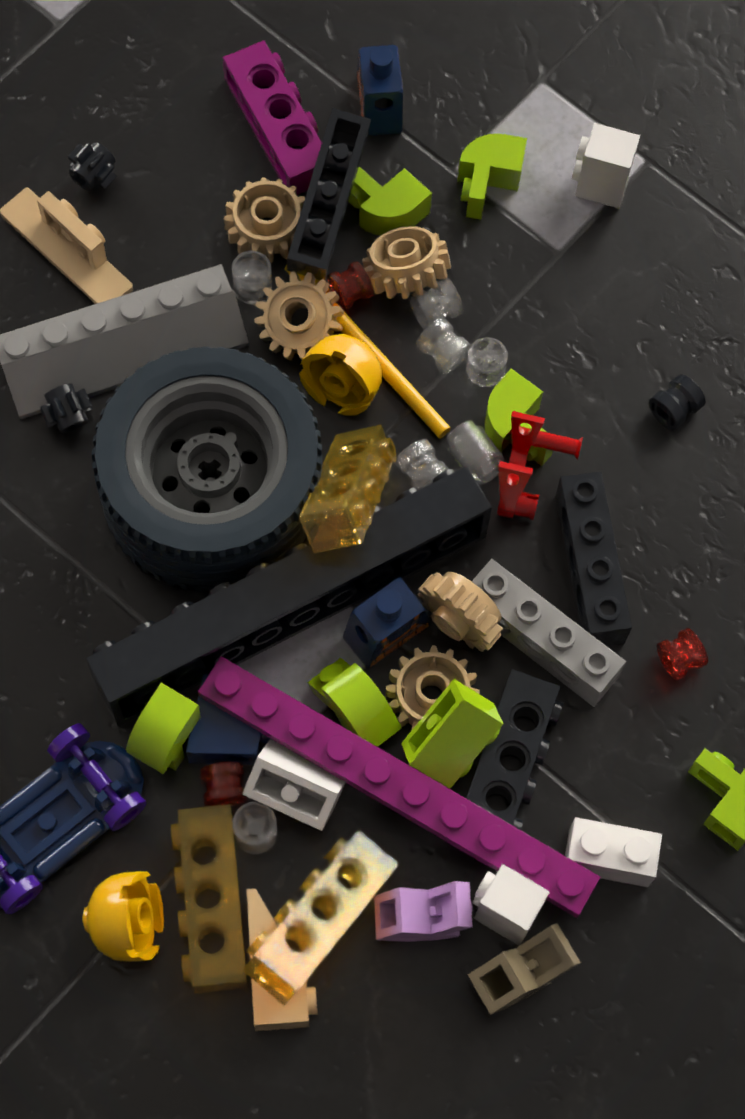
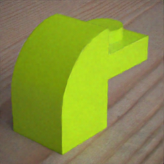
M499 133L487 134L473 140L464 149L459 162L457 181L464 182L461 201L468 202L466 217L482 218L488 186L518 191L527 138Z
M359 166L348 202L355 208L360 207L359 226L367 232L381 236L396 228L414 227L431 211L432 192L405 168L382 187Z
M510 369L492 390L485 417L487 438L492 447L500 454L509 443L512 444V411L534 415L540 408L543 395L542 390L513 369ZM528 423L520 424L522 427L532 428ZM531 446L527 460H534L543 466L553 451Z
M340 657L307 682L313 694L335 712L342 727L377 747L402 728L381 691L356 663L350 666Z
M161 683L139 716L130 734L126 752L162 774L165 773L168 766L176 771L185 757L182 745L201 718L199 705Z
M705 748L688 772L721 796L722 800L703 825L738 851L745 843V769L739 774L734 770V764L726 756L719 752L711 753Z

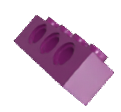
M264 40L224 56V79L276 174L282 180V184L287 187L294 185L296 187V195L308 191L322 142L317 135L318 127L310 111L305 113L300 105L301 96L294 82L288 83L284 76L285 69L277 52L271 53ZM267 86V87H270V88L260 89L259 87ZM277 116H285L286 118H284V119H277V118H275V117H277ZM293 146H302V147H304V148H302V149H292L291 147H293Z

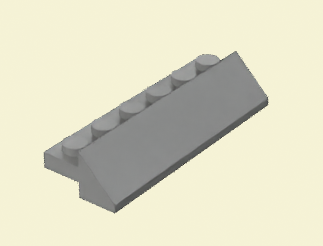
M220 264L0 334V362L21 420L40 414V407L47 404L44 395L58 386L72 383L76 392L85 389L89 398L116 389L122 385L128 376H132L139 367H143L147 362L159 359L162 355L203 346L237 350L249 346L235 292L231 290L223 266Z

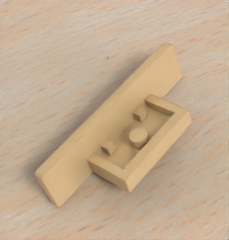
M25 188L0 209L1 217L95 304L129 294L133 291L132 283L107 261L104 248L105 238L93 224L86 226L78 218L77 211L67 200L62 199L59 201L49 191L39 198L31 189Z

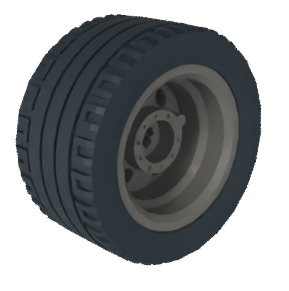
M205 346L188 348V350L174 351L173 353L160 356L157 360L147 362L143 367H139L132 376H128L121 386L116 388L114 396L108 399L106 408L101 411V421L95 427L96 434L93 436L92 466L95 483L109 529L113 533L117 544L121 545L125 555H129L136 566L140 565L142 571L147 574L152 573L155 579L163 580L170 586L178 585L181 586V589L195 590V592H202V590L211 591L222 583L231 582V584H234L247 577L246 574L259 564L269 563L271 565L283 559L287 551L302 544L304 540L309 538L310 529L314 528L316 516H318L322 498L321 434L318 430L317 418L314 417L311 405L307 404L306 396L304 393L299 392V387L295 383L290 382L289 377L285 373L280 372L278 367L267 364L264 359L257 358L253 354L242 353L236 349L224 347L210 348ZM212 430H223L226 434L222 436L210 432ZM178 441L184 442L179 453L171 450V446ZM251 453L256 455L257 461L255 463H244ZM165 485L175 487L176 489L166 492L162 487ZM234 498H242L248 500L241 504L238 503ZM204 503L209 505V513H199L204 508Z

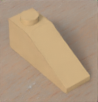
M247 889L255 1031L309 1027L308 1015H317L316 987L307 988L304 971L257 890Z

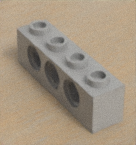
M492 558L472 580L498 607L502 617L498 623L503 628L501 636L595 707L619 678L626 661Z

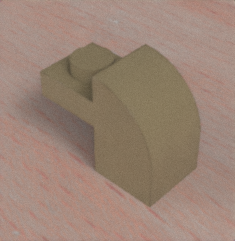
M554 924L517 948L497 955L469 973L468 976L491 1015L536 993L581 962L559 925Z

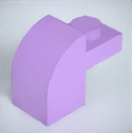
M454 881L429 890L399 887L374 896L376 940L402 942L441 940L460 936L459 931L473 927V906L470 898L469 882Z

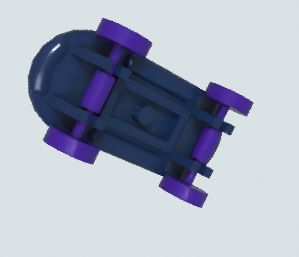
M81 723L74 724L64 730L49 745L47 751L56 763L0 806V909H3L7 915L13 914L25 907L40 893L43 888L42 882L109 829L116 831L130 823L142 812L147 804L141 796L144 780L141 767L135 757L128 754L125 748L112 742L95 741L86 743L90 738V733Z

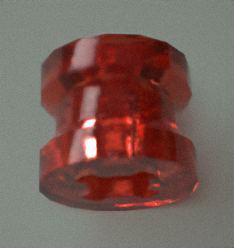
M358 261L350 263L347 269L341 273L334 271L327 275L330 290L338 294L339 299L337 303L343 310L352 307L354 301L360 298L366 300L374 296L370 278Z
M690 628L679 631L677 638L672 641L665 639L657 644L659 658L666 671L675 680L684 678L687 675V671L693 667L700 669L708 664L706 650L698 636Z
M221 762L207 765L200 769L201 779L206 783L207 791L203 794L205 806L226 807L237 805L247 800V797L242 794L244 788L240 783V779L244 775L243 764L238 762Z

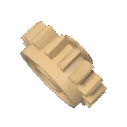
M261 178V181L255 183L246 182V187L243 190H235L233 192L234 202H227L225 205L227 216H224L225 230H228L229 243H237L238 253L241 255L248 250L252 251V261H257L260 255L264 254L268 262L273 263L274 254L280 253L284 259H287L289 254L288 248L291 247L305 197H297L296 187L294 185L287 187L282 184L281 179L275 182ZM263 218H273L272 220L268 221L261 220Z
M413 226L396 228L384 233L374 241L371 248L366 250L368 257L362 260L367 285L369 287L373 286L376 294L386 291L387 298L390 299L396 293H401L403 299H407L410 292L414 291L419 296L424 295L423 288L427 286L433 289L437 288L436 279H446L448 277L446 270L451 268L446 241H440L437 233L433 234L427 229Z
M295 271L290 273V282L287 283L279 276L276 277L275 281L278 288L274 291L267 287L263 289L265 295L269 297L267 302H256V307L263 311L264 315L255 318V323L258 326L266 327L259 334V337L264 342L273 339L269 349L275 354L284 348L283 356L287 360H292L295 353H298L300 359H303L317 342L333 335L334 331H342L343 329L336 322V317L344 315V310L333 305L339 299L338 294L335 291L325 294L329 284L322 279L315 285V276L307 272L303 281L300 280L299 275ZM300 308L308 309V318L305 323L293 326L291 323L293 313Z
M436 572L434 575L431 574L418 589L417 597L423 601L422 605L424 608L432 613L430 617L433 622L450 638L459 642L464 640L470 648L476 647L483 652L485 649L488 651L502 635L503 628L498 625L502 618L498 607L482 589L464 576L454 572H446L442 576Z
M432 645L430 652L422 653L419 648H415L413 658L410 660L404 656L399 658L401 671L391 669L389 680L394 684L386 686L385 696L394 699L389 705L394 713L400 712L397 720L401 727L409 723L412 725L413 730L437 700L425 697L421 692L423 688L436 686L443 692L453 679L468 688L476 683V673L467 674L466 672L468 664L466 659L458 662L453 658L454 650L449 649L444 654L438 652L437 646ZM470 688L473 691L480 694V690L476 688Z

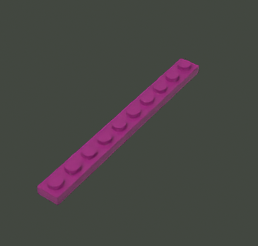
M222 656L198 691L200 698L497 872L503 864L548 890L549 894L546 900L576 918L580 915L600 879L599 875Z

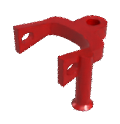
M512 411V452L509 463L500 461L498 466L500 501L497 515L513 519V515L534 520L539 494L522 492L533 472V468L525 467L531 446L574 455L578 461L583 437L574 439L540 431L545 418ZM528 423L532 428L522 427L520 424Z

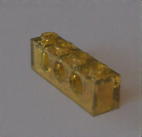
M381 424L335 435L322 464L319 482L314 492L309 493V498L306 500L299 516L314 553L362 544L367 529L372 523V516L376 506L380 502V496L385 483L388 482L392 465L396 461L395 445L391 438H386Z
M231 805L178 810L179 823L171 824L173 850H181L182 866L174 867L176 893H185L186 910L178 911L180 938L188 937L189 954L181 955L183 981H192V988L195 993L248 988ZM203 846L212 847L217 852L215 859L206 865L197 864L193 860L195 851ZM207 889H213L221 895L219 903L210 909L201 908L196 904L198 895ZM209 933H218L225 939L223 947L216 953H206L200 948L202 938Z
M360 830L349 842L342 837L325 856L331 863L328 868L322 873L316 867L299 887L305 895L298 904L290 898L273 918L279 926L272 935L263 930L246 950L253 958L244 967L243 971L283 1006L300 989L400 865ZM337 876L346 879L351 889L342 886ZM311 907L320 909L325 914L326 920L317 918L312 912ZM285 938L294 940L299 945L300 952L292 951L286 945Z

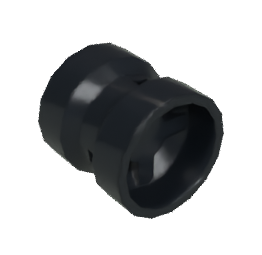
M680 374L669 382L668 390L657 392L649 399L648 403L652 414L664 427L676 430L685 422L686 415L699 411L705 405L706 400L700 387L688 376Z

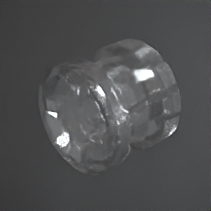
M490 337L480 338L472 343L468 350L466 363L468 378L474 384L481 387H490L499 383L504 377L508 359L506 347L499 340Z

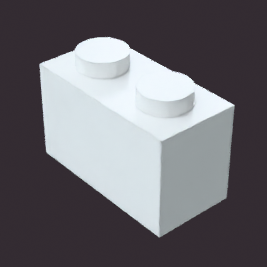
M594 123L590 138L582 136L578 148L577 161L572 175V180L578 181L575 196L620 209L640 135Z
M270 739L258 755L242 794L322 831L334 811L345 782Z
M575 817L569 828L565 856L599 875L602 879L649 887L657 874L662 834Z
M502 864L496 875L489 871L487 872L476 891V896L472 903L478 906L474 919L520 946L542 908L549 891Z

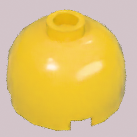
M345 334L331 335L320 340L307 352L301 361L303 369L299 373L300 381L307 393L324 407L326 399L343 407L338 412L342 415H358L367 410L382 382L381 363L375 352L365 342Z
M147 871L111 875L95 888L88 906L84 909L83 925L86 932L89 933L97 949L113 960L126 962L152 960L158 953L160 945L152 944L154 942V930L158 933L163 932V903L157 883L148 884L146 877L150 876Z

